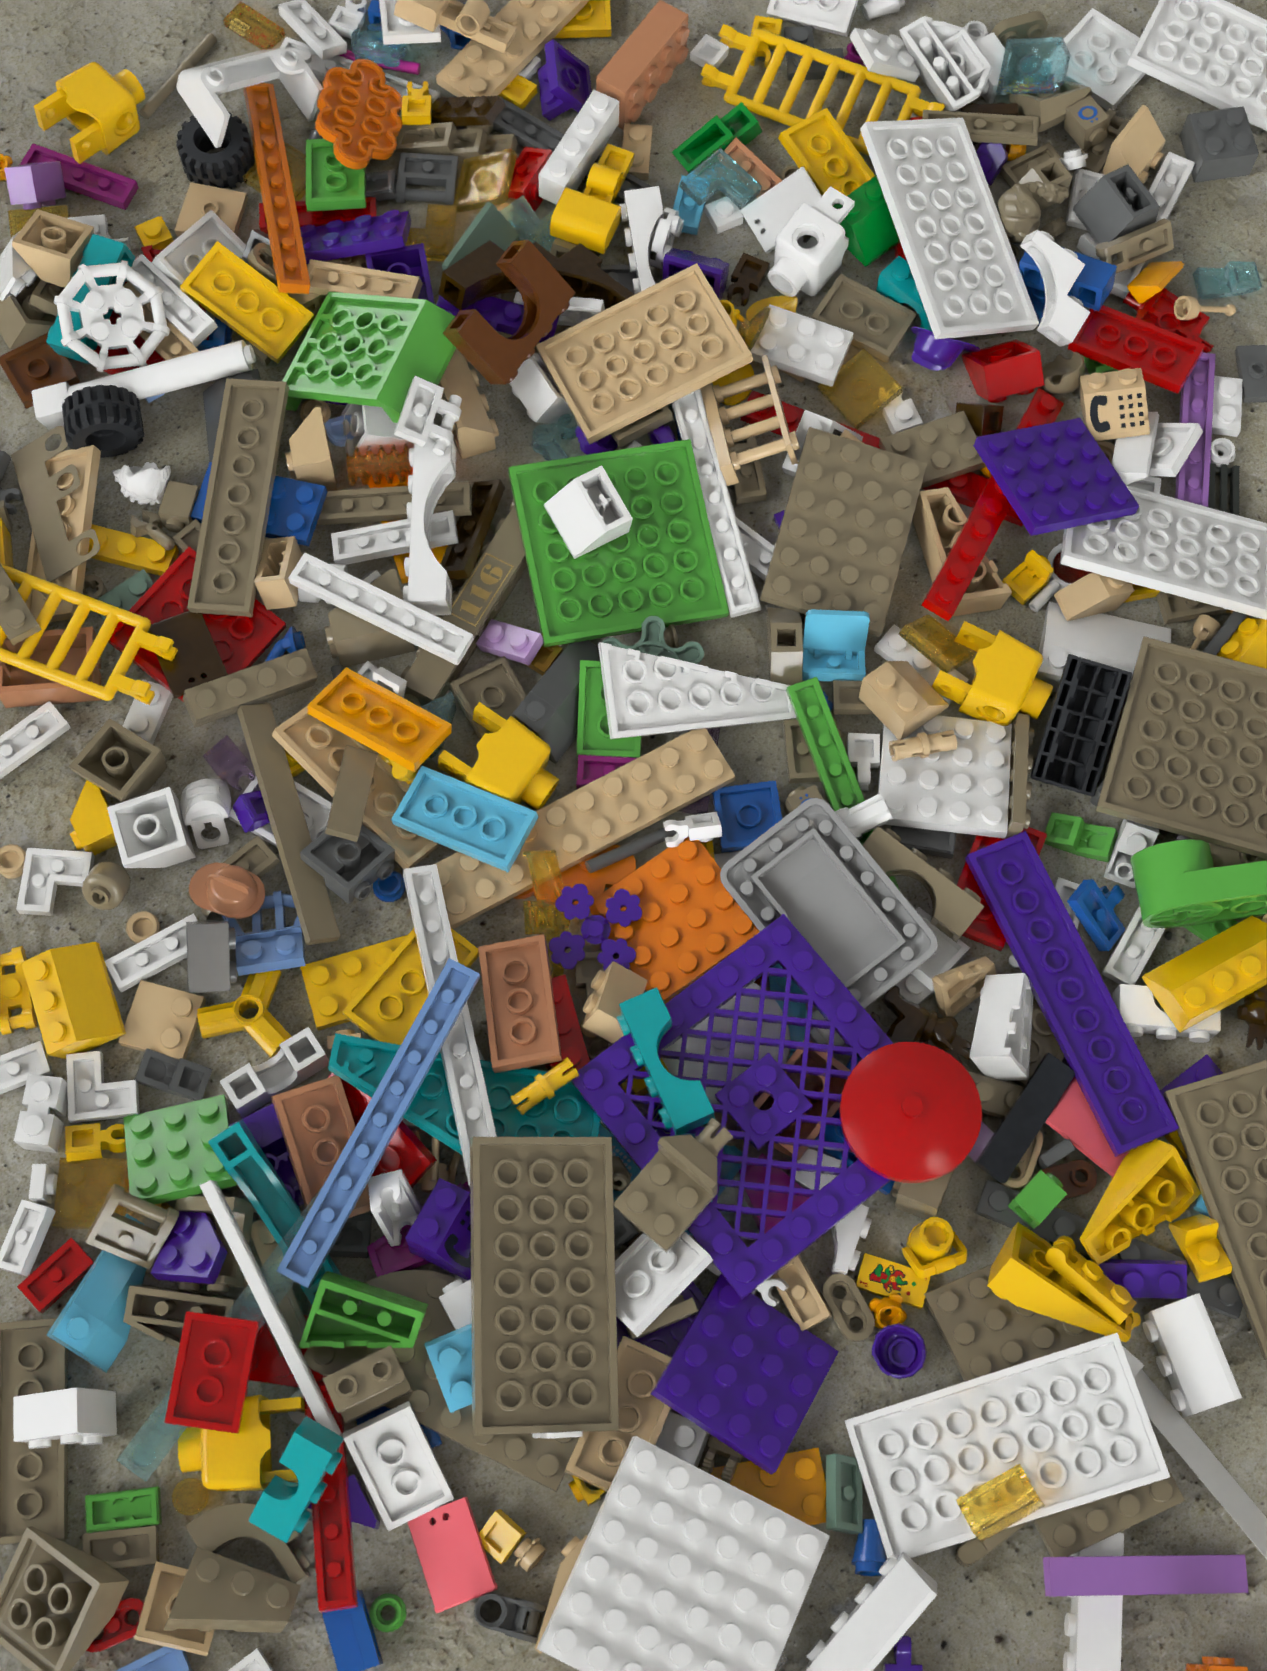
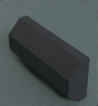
M1071 654L1068 655L1030 775L1031 779L1087 796H1094L1132 672Z

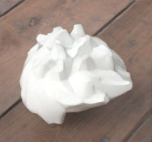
M146 462L142 468L123 465L122 469L113 470L112 474L115 476V482H119L121 485L120 491L123 493V496L126 498L130 496V502L134 503L137 500L140 505L149 503L154 505L156 502L161 504L168 480L170 481L171 468L169 465H166L163 469H158L156 463Z

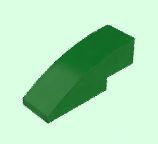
M741 102L721 119L717 115L673 150L672 154L688 174H692L717 163L716 159L735 137L746 145L763 131L758 120Z

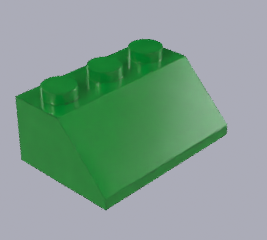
M877 175L847 195L855 203L852 210L840 223L845 230V237L849 238L847 250L865 267L900 243ZM841 204L833 205V207L836 209H840L843 207Z

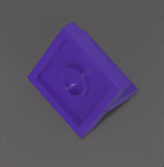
M552 39L544 44L546 64L537 69L542 116L549 121L570 108L579 113L592 93L589 66Z

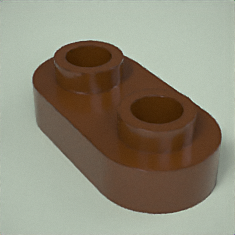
M1075 1160L1042 1169L1045 1174H1053L1063 1184L1062 1189L1067 1195L1060 1202L1088 1194L1097 1183V1173L1094 1167L1083 1160ZM1075 1172H1082L1086 1178L1085 1182H1078L1075 1178Z

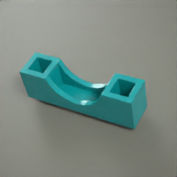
M656 987L620 1003L621 1015L617 1016L616 1019L623 1035L630 1034L635 1046L630 1047L637 1066L644 1065L649 1077L645 1078L644 1081L651 1097L658 1096L663 1108L658 1110L666 1130L673 1128L675 1135L678 1136L708 1123L711 1118L715 1119V1112L700 1080L691 1081L677 1078L670 1074L659 1060L658 1048L666 1032L672 1027V1022L658 988Z

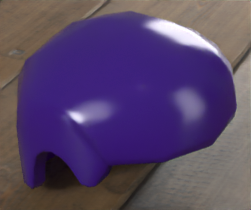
M902 1323L887 1325L875 1335L872 1356L879 1369L886 1375L897 1379L914 1376L924 1366L927 1355L926 1344L920 1333L913 1327Z

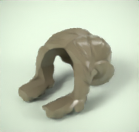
M1029 181L1024 184H1014L1013 187L1004 192L998 201V211L1010 242L1021 243L1026 235L1038 230L1040 226L1041 209L1033 198L1032 193L1045 198L1048 203L1060 204L1069 197L1068 188L1053 183L1044 184L1039 181ZM1063 217L1047 223L1039 231L1049 233L1055 240V237L1065 232L1067 223L1063 221Z

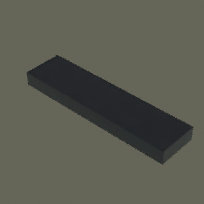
M1045 1054L974 1164L1000 1183H1006L1075 1076L1074 1070L1052 1054Z

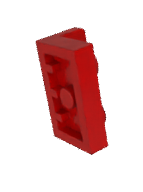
M525 147L496 189L499 195L505 198L523 200L528 211L535 212L544 200L539 197L538 175L552 155V150Z

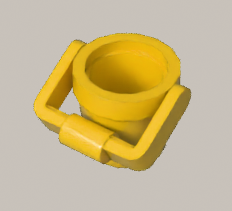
M939 1217L928 1218L916 1225L907 1237L906 1247L902 1248L905 1259L919 1278H928L935 1274H941L967 1261L966 1247L951 1225ZM952 1245L958 1252L953 1255L950 1254L952 1250Z

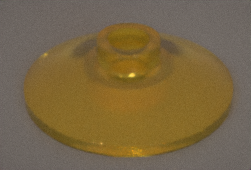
M767 306L760 310L750 321L743 319L738 328L739 334L750 351L769 316L770 308Z

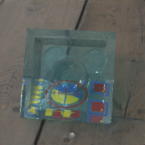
M1063 37L1007 39L996 91L997 94L1054 93L1066 82L1071 56Z

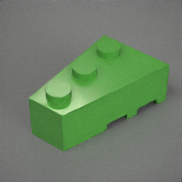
M327 1271L321 1278L298 1348H310L311 1346L386 1348L390 1345L392 1348H413L429 1304Z

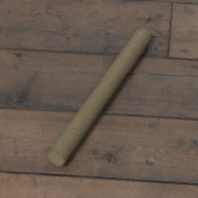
M208 33L142 107L139 111L142 117L149 119L175 90L179 74L183 70L194 68L213 47L217 39L212 33Z

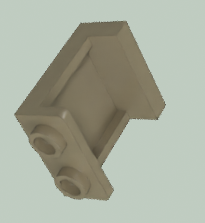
M189 1196L177 1199L175 1210L206 1213L212 1219L216 1227L215 1231L228 1253L215 1284L169 1282L178 1283V1290L199 1292L200 1286H207V1291L228 1293L229 1287H243L245 1277L206 1198ZM225 1197L249 1246L254 1207L250 1201L236 1197Z
M391 1345L322 1378L336 1411L341 1412L346 1424L413 1392Z

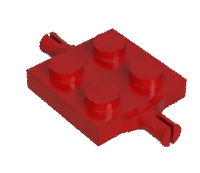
M1163 288L1142 304H1138L1130 292L1124 298L1123 303L1137 311L1135 318L1205 345L1204 353L1212 351L1214 345L1199 337L1210 317L1200 312L1192 320L1177 319L1174 314V304L1179 297L1167 289Z

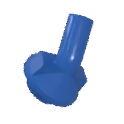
M294 626L290 627L284 638L274 645L265 661L281 657L285 651L292 653L306 648L302 631L297 632Z

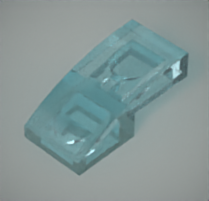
M1229 261L1224 268L1198 267L1192 274L1199 299L1233 297L1258 291L1262 288L1255 262Z

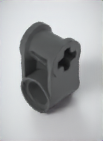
M488 1593L477 1600L474 1607V1615L476 1621L487 1629L502 1632L506 1636L536 1644L538 1639L536 1631L540 1615L546 1611L547 1606L516 1597L513 1599ZM489 1599L497 1601L501 1606V1615L493 1622L485 1621L480 1615L482 1603ZM529 1611L526 1628L523 1630L522 1627L524 1624L526 1612Z

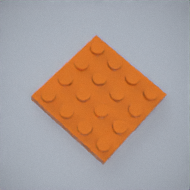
M689 837L685 838L677 847H668L595 897L593 905L589 907L591 915H600L606 918L608 910L606 900L611 897L614 898L617 890L625 889L630 893V896L637 895L639 897L640 903L638 906L642 909V917L638 921H631L628 927H622L619 923L612 924L609 922L611 931L608 939H612L615 942L620 938L625 939L627 946L635 950L636 958L633 962L629 963L630 970L647 980L646 992L657 987L664 1004L760 932L723 886L720 880L721 868L701 841H690ZM623 907L621 911H626L627 908Z

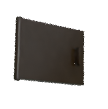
M187 611L151 624L148 633L172 639L174 641L173 647L178 650L173 661L156 654L174 699L183 696L186 689L228 675L202 613Z

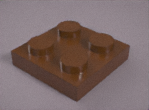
M48 333L0 356V366L26 409L34 406L32 390L62 382H67L70 386L80 383L78 375L67 357L58 355L46 343Z

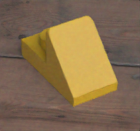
M1203 1214L1169 1223L1168 1226L1198 1283L1230 1274L1232 1271V1264L1217 1239L1219 1223L1217 1220Z

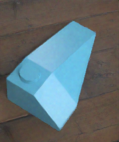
M128 1213L125 1215V1217L134 1220L138 1223H141ZM102 1250L46 1336L107 1373L127 1342L131 1325L123 1322L129 1286L142 1285L147 1268Z

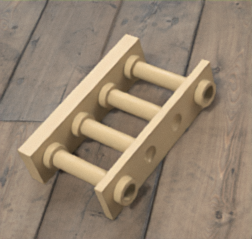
M767 355L761 356L765 370L763 373L722 387L719 384L714 386L711 382L700 388L719 467L727 486L739 483L736 470L741 469V465L786 450L792 465L798 463L795 451L800 449L795 431L789 432L777 384L782 383L777 365L771 366ZM769 384L771 394L725 409V406L720 407L719 403L724 402V398ZM775 406L777 414L775 417L733 431L730 428H725V425L730 424V420ZM778 428L781 429L782 439L740 453H736V451L731 452V447H734L736 442Z

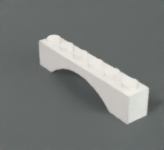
M659 186L624 191L625 203L619 204L621 206V220L628 223V228L624 229L626 247L632 246L633 252L628 253L630 272L636 271L637 278L632 279L634 294L656 284L651 274L649 261L660 218L664 219Z
M428 437L423 447L414 443V448L409 449L410 466L413 467V475H408V490L412 494V502H407L408 521H411V530H406L405 533L407 549H410V554L404 560L405 575L409 578L408 585L403 587V599L434 616L451 615L452 584L447 571L436 560L431 551L429 531L437 501L445 488L456 477L457 449L452 439L451 445L446 447L444 455H437L432 451L435 441Z

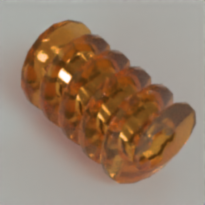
M404 443L400 453L396 445L392 444L389 453H386L383 445H379L377 454L373 453L371 446H367L365 455L361 454L358 446L354 447L352 456H349L348 452L346 454L348 479L351 486H356L358 477H360L363 485H368L371 476L375 484H381L383 475L387 483L392 484L395 474L400 483H405L407 474L412 475V467L409 462V446L407 443Z

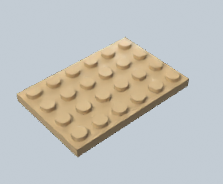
M697 263L536 345L542 361L589 445L753 361L750 350Z

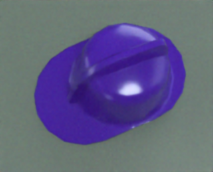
M919 327L911 328V331L917 335L911 359L913 362L929 370L940 371L949 368L962 351H980V348L973 344L951 338L935 339L933 332Z

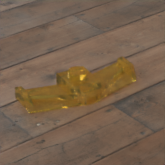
M555 850L522 851L523 856L527 857L537 899L536 901H523L525 935H545L551 978L564 975V968L561 963L555 964L552 962L551 955L553 953L549 949V942L555 937L560 938L562 932H569L571 920H567L564 912L559 911L555 905L557 898L562 896V889L564 888Z

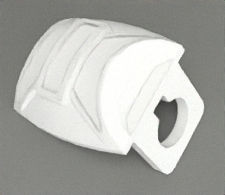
M212 778L201 779L188 784L182 791L180 809L185 826L191 825L197 847L199 849H206L228 844L229 835L224 818H228L230 814L231 794L227 782ZM211 822L212 827L219 829V836L214 839L204 838L201 834L205 828L204 823Z

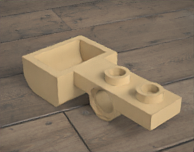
M398 0L394 9L395 16L431 32H434L438 24L504 54L513 41L517 30L516 27L490 16L489 7L483 0H467L465 4L456 0Z

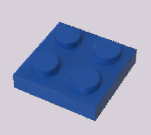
M776 780L722 787L712 793L714 810L718 814L722 827V837H719L721 853L743 850L782 820Z

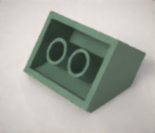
M487 201L443 262L442 272L489 240L506 251L513 241H519V234L493 203Z

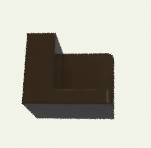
M956 403V413L964 411L976 436L1001 433L1004 406L982 403Z

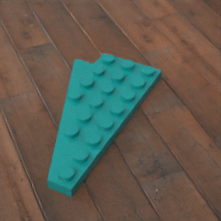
M335 1033L328 1070L372 1098L401 1045ZM439 1052L403 1118L462 1155L441 1052ZM480 1060L497 1137H598L601 1119L571 1081L555 1091L553 1098H545L525 1112L524 1115H521L516 1107L526 1101L527 1098L515 1105L511 1101L510 1096L515 1095L534 1082V1077L539 1073L544 1075L547 1072L520 1068L494 1073L490 1061Z

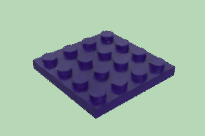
M1081 418L980 436L976 438L973 445L1030 536L1134 515L1139 508V504Z
M720 1274L652 1390L651 1395L772 1475L779 1467L839 1351L808 1330L801 1331L799 1324L766 1304L754 1294L750 1293L744 1299H741L724 1276Z

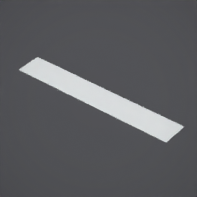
M1141 1369L1134 1379L1149 1419L1267 1559L1266 1516Z

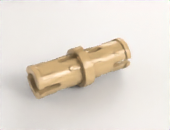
M953 730L927 735L923 732L918 733L916 737L889 742V752L893 761L918 756L920 758H927L930 756L929 754L957 749V739Z

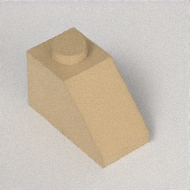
M1090 573L1057 591L1054 597L1066 620L1071 621L1117 610L1134 592V589L1129 582Z

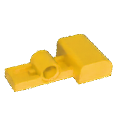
M607 144L599 162H595L590 169L584 192L565 187L552 214L550 235L576 245L581 243L590 250L605 254L621 221V206L613 203L634 162V153Z

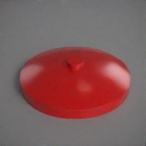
M898 1042L871 1052L852 1070L841 1096L840 1122L850 1149L867 1168L893 1181L923 1183L950 1173L969 1155L980 1132L982 1105L974 1080L966 1068L952 1055L925 1043Z

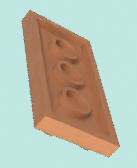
M545 935L479 946L490 1056L494 1073L562 1061Z
M337 1075L271 1096L307 1214L356 1127L341 1079ZM368 1183L349 1218L371 1211Z

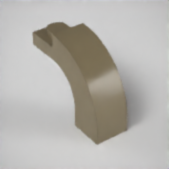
M232 1503L222 1505L203 1513L185 1526L199 1548L217 1554L237 1540L256 1538L271 1548L293 1583L300 1584L311 1576L306 1569L311 1565L307 1556L299 1546L295 1549L292 1547L294 1542L303 1537L302 1533L294 1531L288 1542L285 1543L250 1523L248 1520L256 1506L255 1504Z

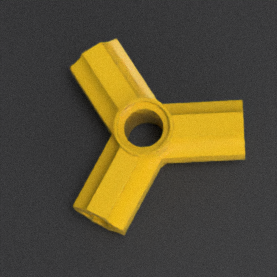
M275 970L249 974L241 996L236 1001L197 1009L202 1038L206 1039L245 1031L270 1058L275 1056L281 1049L279 1044L292 1037L268 1011L281 977V971ZM249 1008L258 1010L257 1015L251 1019L242 1017L243 1012Z

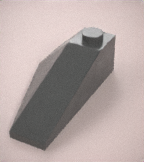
M589 640L570 643L511 715L548 743L551 748L549 760L555 765L573 743L577 735L580 660L600 661L599 648Z

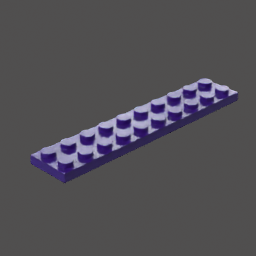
M1021 832L968 854L965 860L1022 973H1025L1028 977L1030 989L1070 1068L1074 1070L1075 1078L1114 1156L1122 1155L1178 1130L1179 1127L1027 832Z

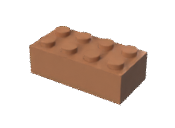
M662 0L656 3L596 77V91L619 101V124L617 127L624 130V123L630 124L638 120L643 107L647 102L651 103L654 100L659 87L670 80L673 70L678 64H682L686 60L689 52L687 48V39L690 33V29H688L689 15Z

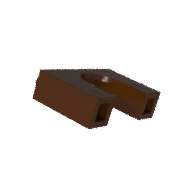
M530 240L513 241L496 263L501 271L517 287L522 296L524 315L519 329L511 337L505 338L496 332L476 309L460 310L443 332L446 338L490 384L506 385L516 378L518 368L534 354L537 343L552 330V323L558 315L567 310L570 305V299L576 293Z

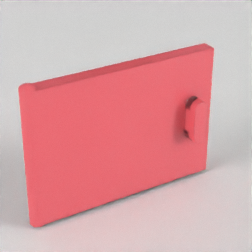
M1074 1076L1045 1123L1062 1137L1070 1140L1073 1146L1113 1177L1123 1158L1129 1152L1117 1157L1114 1156Z
M467 1496L433 1509L407 1522L436 1613L498 1589Z

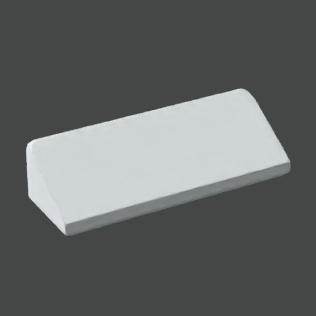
M1148 412L1149 435L1116 439L1111 464L1125 485L1149 476L1159 421V414L1157 412Z

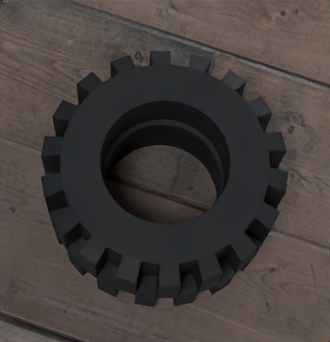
M229 112L230 118L222 145L219 147L225 149L218 153H207L216 147L194 115L190 117V122L185 121L181 125L182 130L178 131L176 145L184 173H186L190 182L194 181L197 184L223 189L230 187V189L236 187V183L240 182L242 184L246 180L245 175L251 174L252 166L255 162L254 152L248 129L238 116L232 117L231 112Z
M115 385L88 386L82 390H76L71 396H67L65 402L62 403L65 437L70 449L94 445L101 451L100 458L116 457L117 455L129 453V451L136 449L143 442L144 428L139 398H136V394L128 392L126 388H118Z

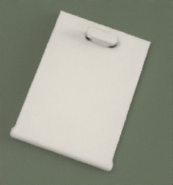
M800 167L799 170L740 211L764 251L768 254L775 249L777 235L801 204L806 203L813 208L822 195L806 169Z

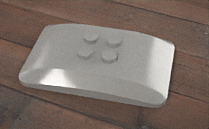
M810 798L726 862L721 869L720 880L723 886L759 931H762L784 914L864 1009L921 966L936 952L938 944L934 932L831 806L823 799Z

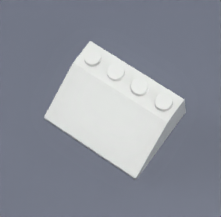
M1049 602L1039 652L1043 656V662L1036 677L1053 685L1052 691L1057 692L1069 654L1132 672L1133 675L1143 637L1171 643V629L1103 613L1067 621L1058 603ZM1127 689V692H1126V695H1125V698H1124V702H1123L1122 707H1124V704H1125V701H1126V697H1127V693H1128V689Z

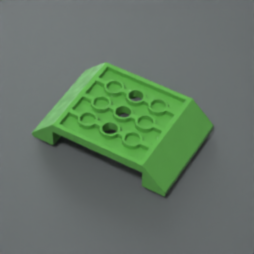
M328 292L282 382H287L289 386L286 410L296 411L303 398L382 407L392 422L398 423L411 382L415 376L433 384H439L456 350V347L443 334L455 316L426 299Z

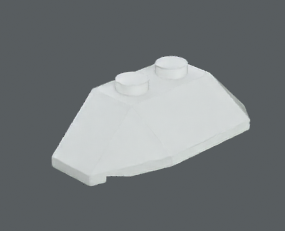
M923 16L899 30L908 53L914 58V63L920 71V77L938 103L945 105L944 110L956 111L980 97L992 72V67L964 28L946 22L933 21L932 18Z

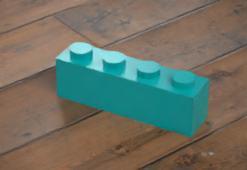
M92 234L89 243L84 247L83 258L79 266L81 264L90 266L121 263L124 260L132 267L136 257L125 243ZM117 276L94 279L97 286L116 284ZM85 283L73 298V300L82 303L90 292ZM109 309L108 313L103 315L104 319L110 318L113 309ZM70 311L74 331L82 329L79 312ZM57 315L54 324L49 328L46 343L58 355L90 365L87 360L68 346L64 347L61 343L63 338L59 316ZM85 336L80 340L92 350L97 349V342Z

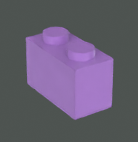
M60 161L30 163L4 168L11 205L23 204L24 210L37 209L42 206L56 205L55 199L66 197Z

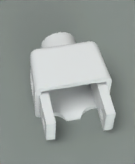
M830 186L813 208L806 203L801 204L776 237L774 266L768 273V279L776 290L789 297L796 296L799 291L809 296L818 294L842 265V258L848 247L849 238L845 237V230L840 223L852 210L855 201ZM841 204L843 207L840 209H836L833 207V205ZM804 235H811L812 237L807 243L803 242Z

